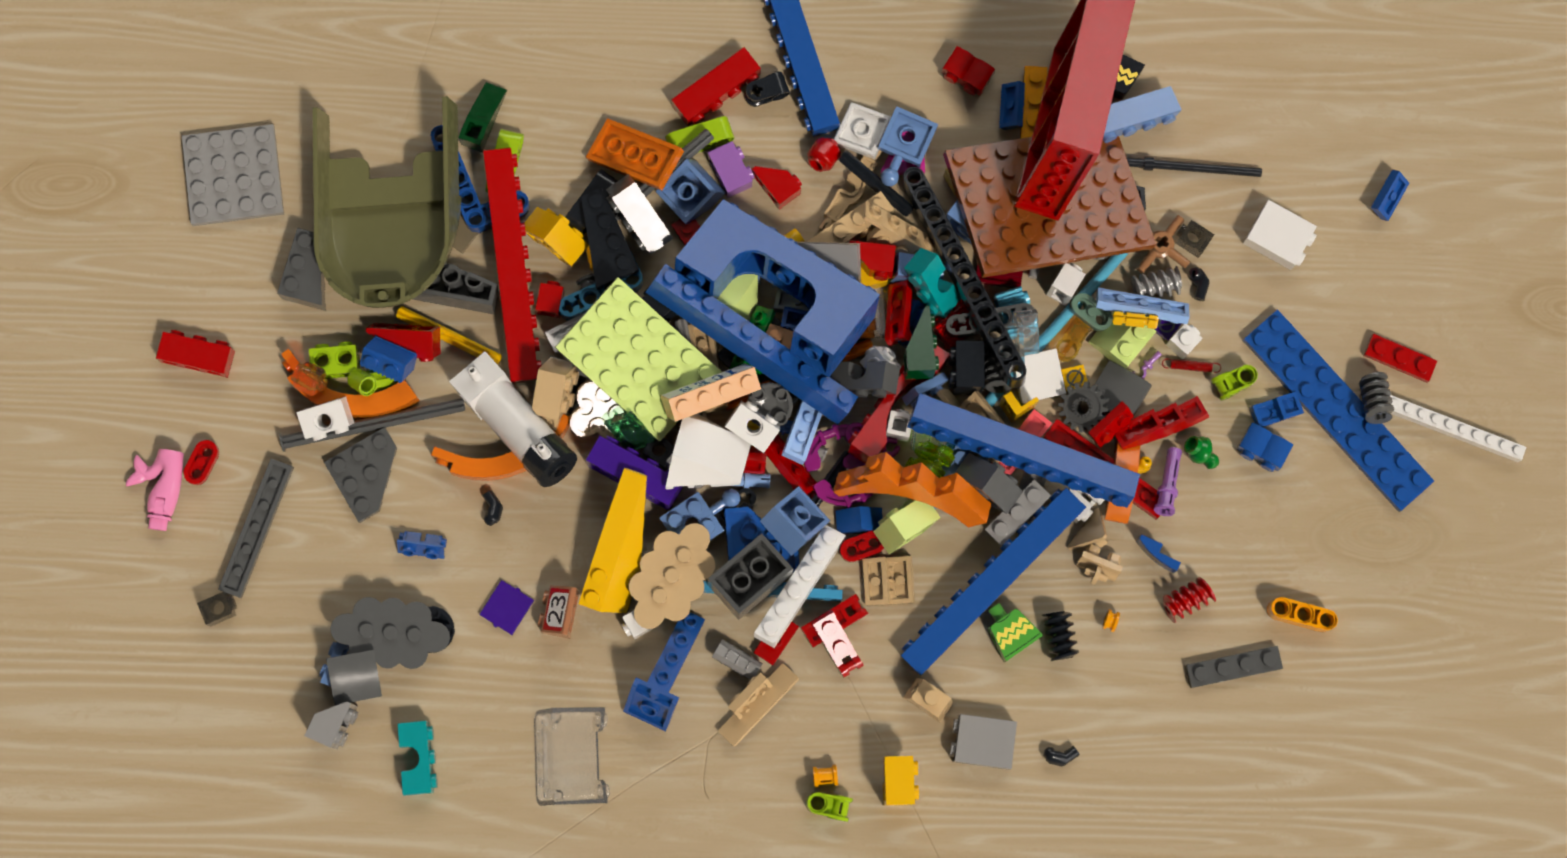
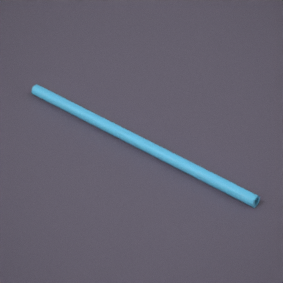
M1128 253L1111 256L1078 294L1086 293L1092 296L1098 287L1125 259ZM1078 302V308L1080 309L1083 306L1082 302ZM1070 303L1023 356L1042 352L1074 316L1070 310ZM1011 372V376L1015 378L1014 372ZM989 392L985 399L992 407L1004 393ZM945 442L939 450L948 456L956 445Z

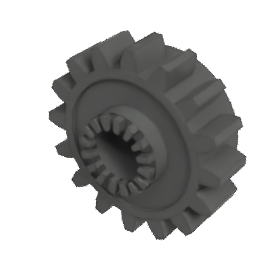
M1088 381L1084 382L1083 387L1080 382L1075 383V389L1071 386L1067 387L1066 389L1069 394H1061L1065 401L1058 403V406L1064 408V411L1059 413L1060 416H1066L1063 423L1071 422L1070 429L1074 430L1079 427L1080 433L1085 432L1086 427L1088 431L1093 429L1094 425L1096 426L1106 416L1105 413L1111 409L1106 405L1110 399L1103 396L1106 391L1097 390L1098 384L1090 387ZM1082 401L1087 402L1089 405L1087 413H1084L1080 408Z

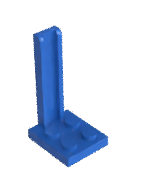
M689 612L685 619L677 622L648 681L645 682L637 677L635 678L623 712L666 732L679 697L669 692L704 624V618Z

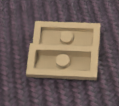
M912 556L862 559L865 606L915 603Z

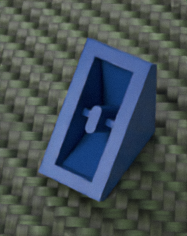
M858 506L835 511L837 531L842 534L866 533L876 530L880 526L878 522L883 519L882 508Z

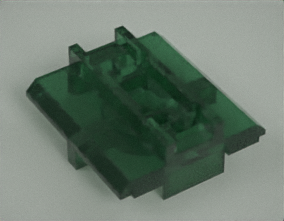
M624 410L623 413H615L612 418L604 422V425L614 435L613 438L619 441L625 448L630 447L638 450L646 447L647 443L656 440L632 411L626 412Z

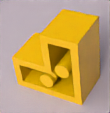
M536 207L525 221L526 234L533 241L546 247L560 261L570 266L576 262L588 246L582 239L584 235L576 228H571L569 226L570 221L561 214L557 215L549 208L545 211Z
M913 756L883 757V806L914 805L915 800H919V786L914 785V775H918V761H914Z

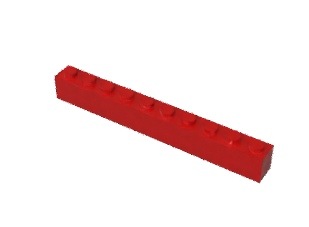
M511 148L484 150L511 383L537 380L538 369L542 366L541 360H536V351H540L539 338H534L533 328H537L536 314L531 315L530 305H534L533 291L528 292L527 282H532L530 268H525V259H529L528 246H523L522 236H526L525 222L520 223L519 214L523 213L522 199L517 200L516 193L517 190H521L519 176H514V168L518 167L517 154H512Z

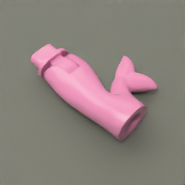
M159 449L156 459L151 466H147L138 455L134 458L135 472L127 479L126 487L143 483L146 480H152L161 475L151 490L147 501V511L151 513L147 514V518H150L148 529L166 531L168 521H172L171 517L174 513L181 488L184 453Z

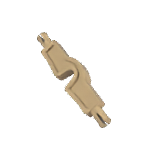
M879 150L875 159L863 156L860 162L873 172L877 167L876 160L883 151ZM850 172L846 181L854 187L855 191L851 193L842 188L837 190L831 204L824 213L826 218L818 227L820 231L838 221L848 207L857 203L863 196L866 183L853 172Z

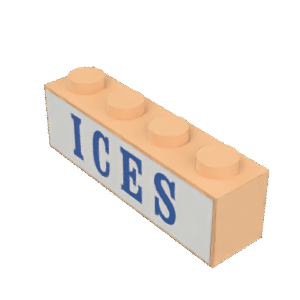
M745 363L660 396L667 418L676 422L760 390L761 387L755 367Z

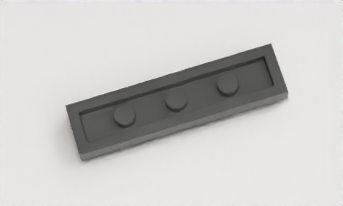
M1278 646L1185 665L1190 688L1283 669Z

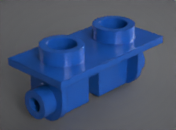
M400 532L399 539H397L398 553L406 556H425L429 559H445L444 548H446L447 539L443 538V536L426 534L425 541H421L422 533Z

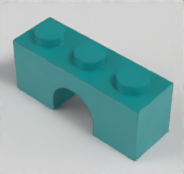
M920 248L904 267L909 276L908 280L914 285L917 291L916 294L925 306L930 305V313H934V316L946 318L961 300V297L953 283L939 279L945 271L939 255Z
M428 721L398 723L399 747L414 748L419 754V763L414 769L401 771L403 796L434 793V788L438 787L437 774H433L432 764H436L435 750H431L430 740H434L433 726H429Z

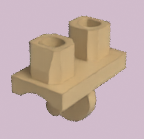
M1089 544L1087 549L1082 552L1076 566L1084 569V574L1092 577L1090 581L1092 585H1095L1097 580L1106 583L1108 579L1115 582L1123 566H1120L1121 556L1109 553L1107 559L1098 557L1101 549L1098 546Z

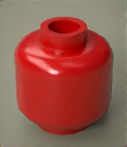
M818 138L807 152L809 165L819 172L831 170L841 156L838 143L832 138Z

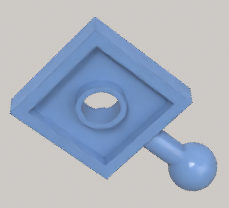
M896 106L878 146L879 150L894 156L890 167L881 173V181L884 185L894 186L899 180L897 171L902 160L920 167L938 127L937 123ZM909 131L914 134L915 138L911 142H906L902 139L901 135Z
M728 489L723 493L721 500L708 507L700 493L697 492L661 516L660 520L668 531L680 534L685 528L686 521L689 518H696L699 524L708 530L711 541L724 532V529L714 515L726 507H736L740 502V494L734 489Z

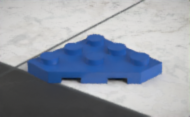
M749 507L724 509L728 561L760 534H763L791 565L794 573L800 564L799 551L791 556L760 522L761 518Z

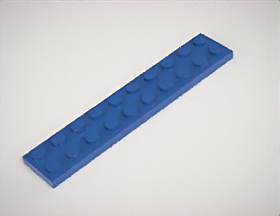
M1278 309L1242 340L1290 393L1297 392L1302 407L1398 512L1402 511L1434 482L1433 478L1383 424H1371L1366 421V413L1364 412L1362 401Z

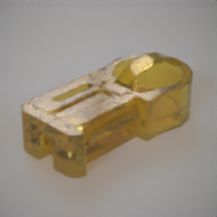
M1078 317L1074 319L1062 339L1055 346L1058 358L1062 362H1070L1075 359L1086 336L1092 331V328ZM1068 343L1063 352L1060 353V344ZM1073 346L1075 353L1070 357H1066V354Z

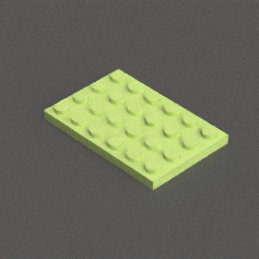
M619 277L612 282L554 347L659 442L678 422L667 418L660 395L722 372Z

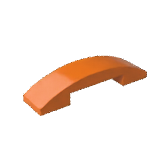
M1116 439L1114 465L1138 473L1140 446L1123 450ZM1133 500L1127 508L1116 506L1112 502L1107 501L1104 520L1128 524Z

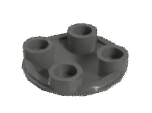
M771 382L760 385V390L749 394L747 401L755 404L759 408V413L764 416L769 414L778 420V426L787 423L792 413L793 403L792 397L784 387ZM752 419L754 424L761 425L758 420Z

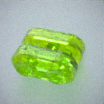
M925 441V443L919 442L914 450L918 458L910 457L905 467L922 462L940 478L946 474L941 467H950L955 456L953 455V450L946 445L937 446L929 441Z

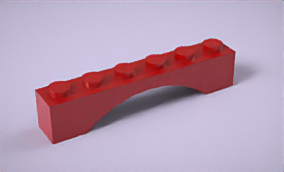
M939 346L934 349L935 356L939 358V370L935 371L934 377L940 373L950 353ZM904 364L899 371L901 375L898 378L896 394H887L886 398H879L874 405L876 409L874 413L866 415L861 423L863 426L859 433L855 431L848 441L851 444L848 453L865 464L868 457L880 454L885 449L887 443V417L893 405L911 388L929 380H905Z

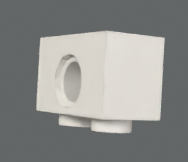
M346 396L296 412L305 439L312 437L313 441L326 438V433L335 431V434L349 431L348 426L355 423ZM323 414L331 418L330 426L323 424Z
M741 400L726 421L725 427L764 453L780 431V426L777 425L778 420L769 414L764 416L759 413V408L752 402L747 401L744 403ZM756 419L761 425L757 430H751L747 426L748 421Z

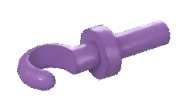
M1159 351L1148 361L1146 359L1143 361L1144 365L1141 367L1143 370L1142 379L1146 377V370L1148 368L1151 370L1153 368L1152 364L1162 355Z

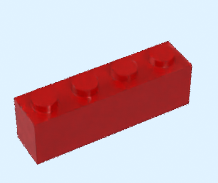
M743 47L672 98V107L688 127L691 124H699L705 118V114L710 111H717L722 107L723 101L729 97L731 99L735 98L741 93V88L752 81L758 80L760 78L759 75H761V67L747 49Z

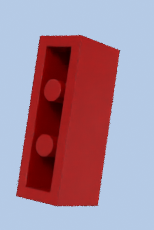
M171 330L170 333H162L156 359L159 362L228 378L235 351L229 347V343L216 340L215 343L207 342V338L193 335V338L185 337V333L177 330Z

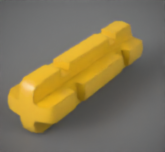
M1114 311L1112 323L1114 325L1125 323V326L1142 328L1145 325L1147 328L1156 329L1159 319L1157 315L1149 314V317L1145 316L1146 314L1131 312L1123 314L1121 311Z

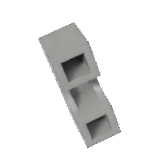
M1034 479L1023 490V493L1007 514L1002 512L985 530L1003 546L1052 495Z

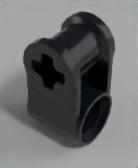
M775 72L750 82L745 93L747 104L758 107L772 101L781 100L790 95L783 73ZM752 91H755L756 94H759V97H756L755 94H752Z

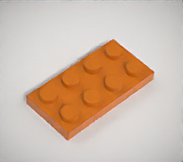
M607 118L586 158L590 162L626 176L629 174L632 179L662 191L684 150L679 146Z

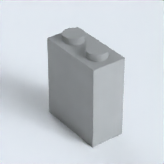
M960 714L958 719H954L952 733H956L955 743L951 742L950 757H953V762L1006 770L1012 769L1017 722Z

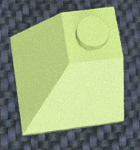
M743 274L734 278L717 300L749 321L758 304V275Z

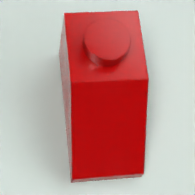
M759 166L752 168L755 180L779 210L801 194V181L795 174L791 175L788 170Z
M849 240V243H860L861 268L868 276L879 281H885L887 278L892 279L896 245Z

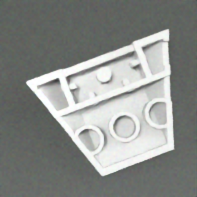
M698 413L682 419L671 458L666 489H673V487L678 486L694 488L695 485H710L711 487L740 485L751 444Z

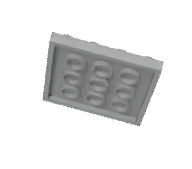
M274 124L182 136L192 226L284 215Z

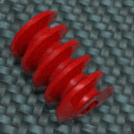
M1196 578V584L1191 581L1187 587L1181 586L1179 592L1173 590L1171 597L1168 594L1163 596L1164 608L1173 623H1176L1175 615L1184 619L1183 611H1186L1189 615L1193 614L1192 606L1198 611L1201 610L1200 602L1208 606L1209 597L1216 602L1213 590L1203 578Z

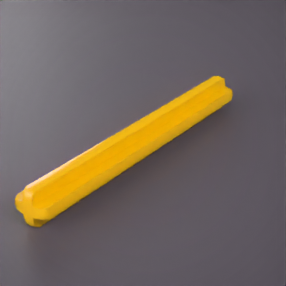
M403 306L396 313L398 319L410 325L440 327L441 340L475 357H479L483 352H486L497 365H499L502 359L501 354Z

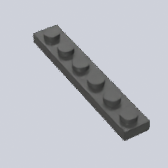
M270 459L218 590L242 599L293 472V466Z

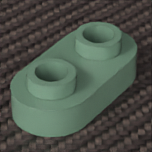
M1080 293L1071 299V312L1093 330L1103 331L1111 326V312L1096 308V300L1090 295ZM1078 302L1083 303V310L1078 308ZM1096 316L1102 318L1101 324L1096 322Z

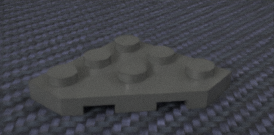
M385 427L324 462L359 523L380 512L392 463L397 452V446Z

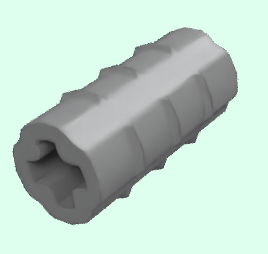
M723 639L712 656L721 664L749 680L756 676L763 664L755 659L754 656L748 655L743 650L738 649Z

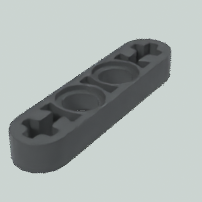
M1028 303L995 308L997 313H1005L1008 316V322L1004 324L1006 329L1027 326L1033 322L1035 317V309ZM1022 309H1025L1026 313L1031 314L1028 315L1027 320H1024L1023 316L1015 318L1014 323L1012 322V310H1014V315L1021 314ZM986 312L979 314V316L982 318H988L990 316ZM969 313L953 315L946 322V332L951 337L958 338L980 334L973 325ZM965 319H969L968 326L970 330H966L967 326H961L958 332H955L954 328H950L953 325V321H957L958 324H965Z

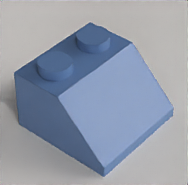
M686 159L671 174L662 191L656 190L657 194L685 224L690 223L711 209L726 193L696 160Z

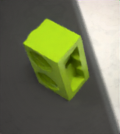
M340 342L338 346L329 347V344H317L315 348L309 349V360L316 366H318L317 362L320 357L327 356L329 358L325 366H319L326 371L324 379L345 378L354 369H360L359 349L356 345H352V342ZM345 354L352 355V359L348 364L341 363V358ZM310 366L311 377L314 380H322L316 374V370L319 368Z

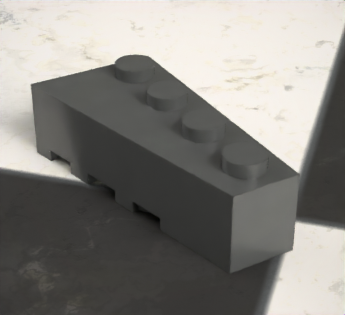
M446 263L434 282L412 300L494 315L499 291L496 283L474 273H468L459 269L456 265Z

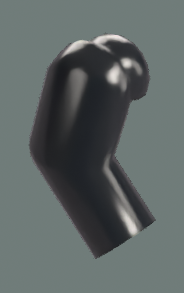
M1193 267L1189 271L1190 279L1196 286L1193 298L1198 301H1205L1210 281L1201 268Z
M489 490L483 495V498L489 505L487 515L484 516V522L492 526L500 521L503 506L494 492Z
M1074 746L1064 752L1056 751L1053 747H1048L1043 752V756L1049 764L1061 767L1080 755Z

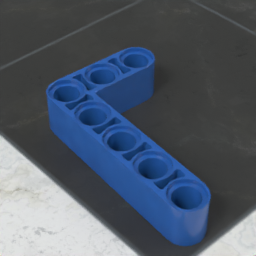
M443 125L434 127L430 134L435 151H443V142L436 141V137L443 134ZM458 151L459 175L465 177V180L459 184V196L462 198L471 196L473 198L470 204L466 205L461 202V214L470 231L482 233L492 229L489 202L480 204ZM516 191L517 200L522 199L525 202L523 213L519 214L520 218L528 213L530 206L527 195L521 191ZM473 216H479L482 218V222L478 225H472L470 219Z

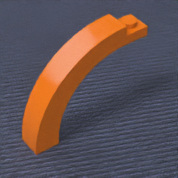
M289 349L281 354L285 359L282 364L289 373L294 371L287 379L307 400L315 405H319L346 396L353 418L364 419L402 411L420 401L405 380L369 396L345 394L331 390L315 381L304 370Z
M565 414L562 415L558 428L553 430L562 439L570 426V416ZM434 446L431 454L436 459V464L446 468L449 467V464L452 465L450 469L451 475L463 479L480 481L499 480L527 471L512 451L493 458H469Z

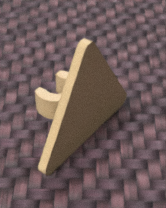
M1099 508L1092 513L1068 544L1067 548L1069 550L1096 543L1102 548L1108 543V540L1105 539L1107 533L1102 512Z

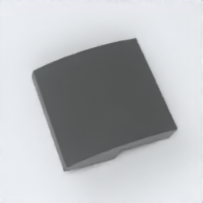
M1110 360L1095 383L1098 384L1097 390L1106 391L1103 395L1104 398L1110 399L1106 403L1107 407L1111 408L1110 411H1107L1108 414L1123 401L1133 415H1135L1152 387L1150 383Z
M374 650L326 658L334 705L382 697Z

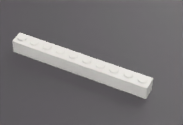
M1390 395L1393 400L1391 405L1394 406V411L1391 414L1512 461L1520 462L1523 459L1526 447Z

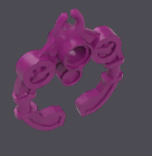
M861 423L834 424L830 429L817 431V435L812 441L806 461L804 462L806 472L817 471L820 468L821 459L817 451L821 446L827 444V439L835 437L836 440H839L841 437H844L848 443L855 431L859 433L863 428ZM887 437V443H898L897 439ZM897 445L894 448V450L890 452L887 451L885 446V449L882 453L887 452L893 458L898 454L901 448ZM850 453L842 462L846 470L866 465ZM821 480L813 486L815 494L820 500L835 506H846L847 509L858 502H866V499L874 494L861 493L839 497L834 494L831 484L826 480Z

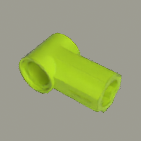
M358 368L351 371L347 379L349 386L363 396L372 395L377 390L387 389L398 383L394 379L386 378L385 375L382 376L381 373L378 374L373 370L364 371Z

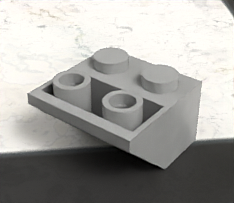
M344 702L315 713L304 736L338 750L339 746H344L348 738L346 731L349 724L353 725L357 719L359 712L356 709L358 706Z

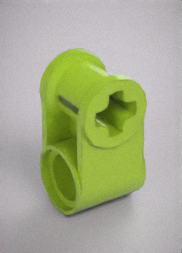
M1243 365L1211 379V382L1216 385L1220 394L1219 399L1223 401L1252 386L1257 380L1258 373L1255 367ZM1243 371L1248 372L1251 375V381H1243L1240 373Z
M815 792L807 797L806 808L813 814L848 822L849 804L853 801V798ZM815 796L823 800V806L820 810H815L811 806V800Z

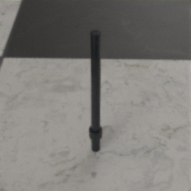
M1144 157V159L1127 158L1129 167L1143 168V170L1147 171L1163 169L1252 177L1262 176V168L1154 160V157Z

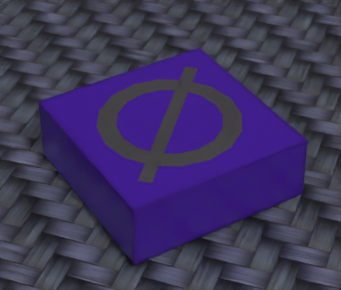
M1159 319L1158 326L1154 330L1168 342L1182 323L1176 324Z

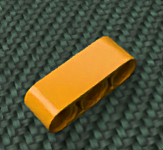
M1285 597L1276 598L1269 602L1267 606V613L1270 618L1318 632L1332 630L1338 623V617L1332 610ZM1276 603L1284 606V613L1282 615L1276 613L1274 609ZM1299 609H1303L1307 613L1305 621L1298 618L1297 612ZM1322 615L1329 618L1330 624L1328 627L1321 624L1320 617Z

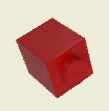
M547 281L546 284L540 283L535 309L538 315L560 318V302L565 294L564 287L560 286V283L554 281Z

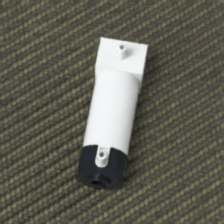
M483 352L449 381L464 402L480 420L483 419L521 461L523 467L537 480L540 486L550 487L557 484L571 472L577 461L576 453L567 446L566 442L551 429L541 416L536 415L532 406L515 389L504 371L486 352Z

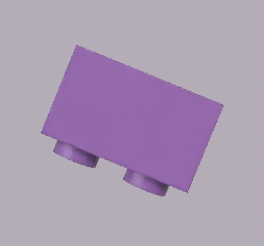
M733 141L708 152V160L723 190L726 192L727 198L751 188L752 179H754L751 168L749 166L745 167L742 161L744 154L739 146L735 147Z

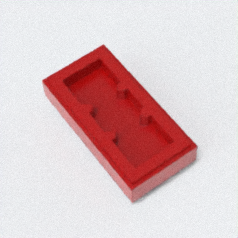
M791 622L775 648L761 641L753 653L773 666L799 626Z

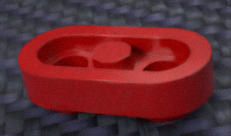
M203 440L195 446L183 472L184 478L190 484L201 485L208 479L219 457V448L214 442ZM211 449V455L205 457V450ZM196 470L201 471V475L198 478L193 476Z
M874 530L845 540L840 547V555L846 562L854 563L879 554L884 547L874 534ZM871 539L877 540L878 545L876 547L869 545ZM849 547L855 548L856 553L854 555L848 554L847 549Z

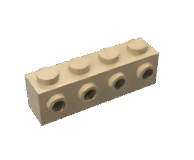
M881 191L867 200L891 214L894 212V208ZM862 203L807 242L849 243V240L865 239L867 234L876 226L863 220Z

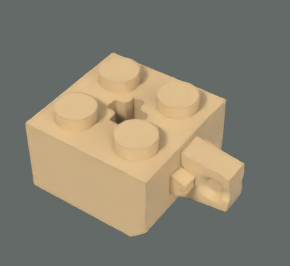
M550 357L538 369L532 409L536 415L542 416V419L552 430H556L562 415L566 414L568 409L574 405L576 395L573 393V387L577 385L579 372L576 371L577 367L571 362Z

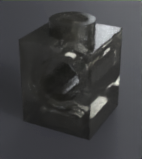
M1191 220L1188 225L1182 224L1176 233L1179 239L1175 244L1199 258L1215 234ZM1188 234H1195L1198 237V242L1190 241Z
M225 592L197 603L205 624L210 627L237 616L234 610L237 609V604L233 596H229ZM222 602L224 604V611L216 615L214 606Z

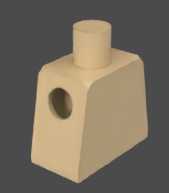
M920 678L915 679L903 697L939 723L953 705L952 698Z

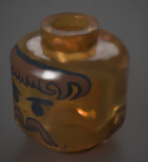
M311 362L298 364L291 376L294 388L309 396H314L318 392L322 393L328 384V380L325 379L326 371Z

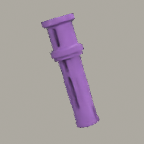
M1176 447L1167 449L1163 481L1157 490L1159 498L1154 511L1161 516H1173L1175 514L1173 506L1175 498L1178 496L1176 482L1182 450Z

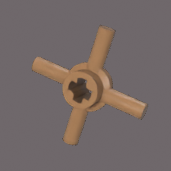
M1177 215L1165 231L1152 233L1156 246L1153 249H1148V254L1136 268L1140 273L1144 274L1155 258H1165L1167 256L1183 268L1189 265L1191 261L1174 249V240L1172 238L1185 221L1181 216ZM1160 241L1164 243L1161 248L1157 246V243Z

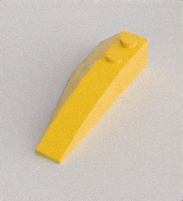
M624 468L599 538L578 603L579 605L599 612H628L632 600L629 583L635 574L641 572L640 561L643 549L647 475Z

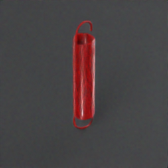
M1164 359L1171 360V369L1212 373L1213 364H1218L1220 366L1218 372L1221 371L1219 363Z

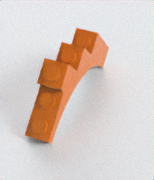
M887 452L868 457L866 465L839 472L833 491L839 497L861 493L890 494L907 497L948 513L968 528L987 523L991 503L958 473L939 478L922 462L902 467Z

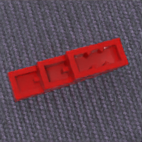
M1196 396L1179 406L1175 402L1157 412L1152 409L1132 419L1126 427L1121 428L1115 434V437L1124 450L1182 431L1208 419L1209 415L1199 397Z

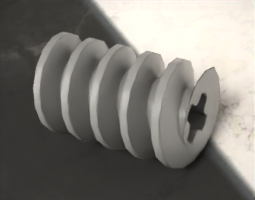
M1175 266L1174 271L1171 267L1166 268L1165 273L1162 269L1158 270L1156 275L1154 272H1149L1148 277L1145 274H1140L1139 280L1136 276H1131L1134 294L1154 297V294L1157 293L1158 297L1163 299V292L1166 291L1167 295L1172 297V290L1175 289L1176 293L1181 295L1182 281L1177 266Z

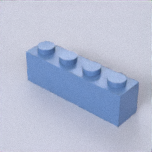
M1165 87L1112 103L1103 136L1104 143L1115 140L1117 136L1124 135V137H1128L1136 133L1137 130L1143 129L1147 131L1154 128L1156 124L1163 123V125H1167L1175 121V117L1182 109L1172 87Z

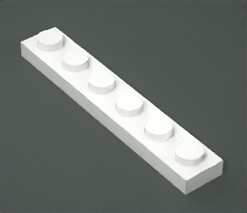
M828 525L821 530L755 630V638L775 648L845 541L846 535Z

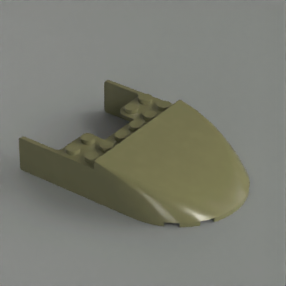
M448 96L442 97L443 151L419 153L413 161V175L370 179V167L363 158L331 159L329 115L320 108L313 107L314 250L316 261L328 284L338 294L353 303L372 308H386L408 302L424 292L434 282L450 256L459 226L462 197L459 196L458 107Z

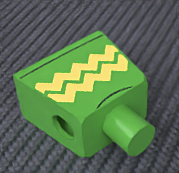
M998 603L988 610L996 623L988 628V631L1004 663L1043 636L1017 608L1007 614L1002 605Z

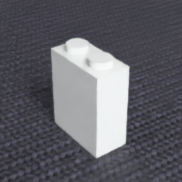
M1268 200L1260 211L1243 244L1292 270L1295 265L1300 266L1306 256L1303 251L1306 246L1310 247L1317 236L1314 234L1317 226Z

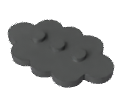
M372 597L362 598L355 604L352 614L347 613L337 616L332 621L330 627L334 640L338 643L349 645V654L374 650L376 663L386 669L393 668L399 663L405 668L416 669L426 662L428 652H440L446 648L450 640L447 627L442 623L431 621V611L428 606L418 601L405 605L398 598H388L382 603Z

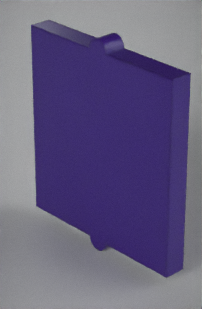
M501 580L479 615L493 623L495 628L500 627L513 635L534 600L520 592V588L515 589Z

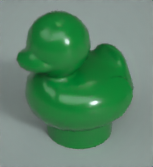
M1191 436L1186 440L1184 450L1188 453V457L1193 463H1204L1207 469H1214L1219 465V457L1212 453V442L1208 437Z

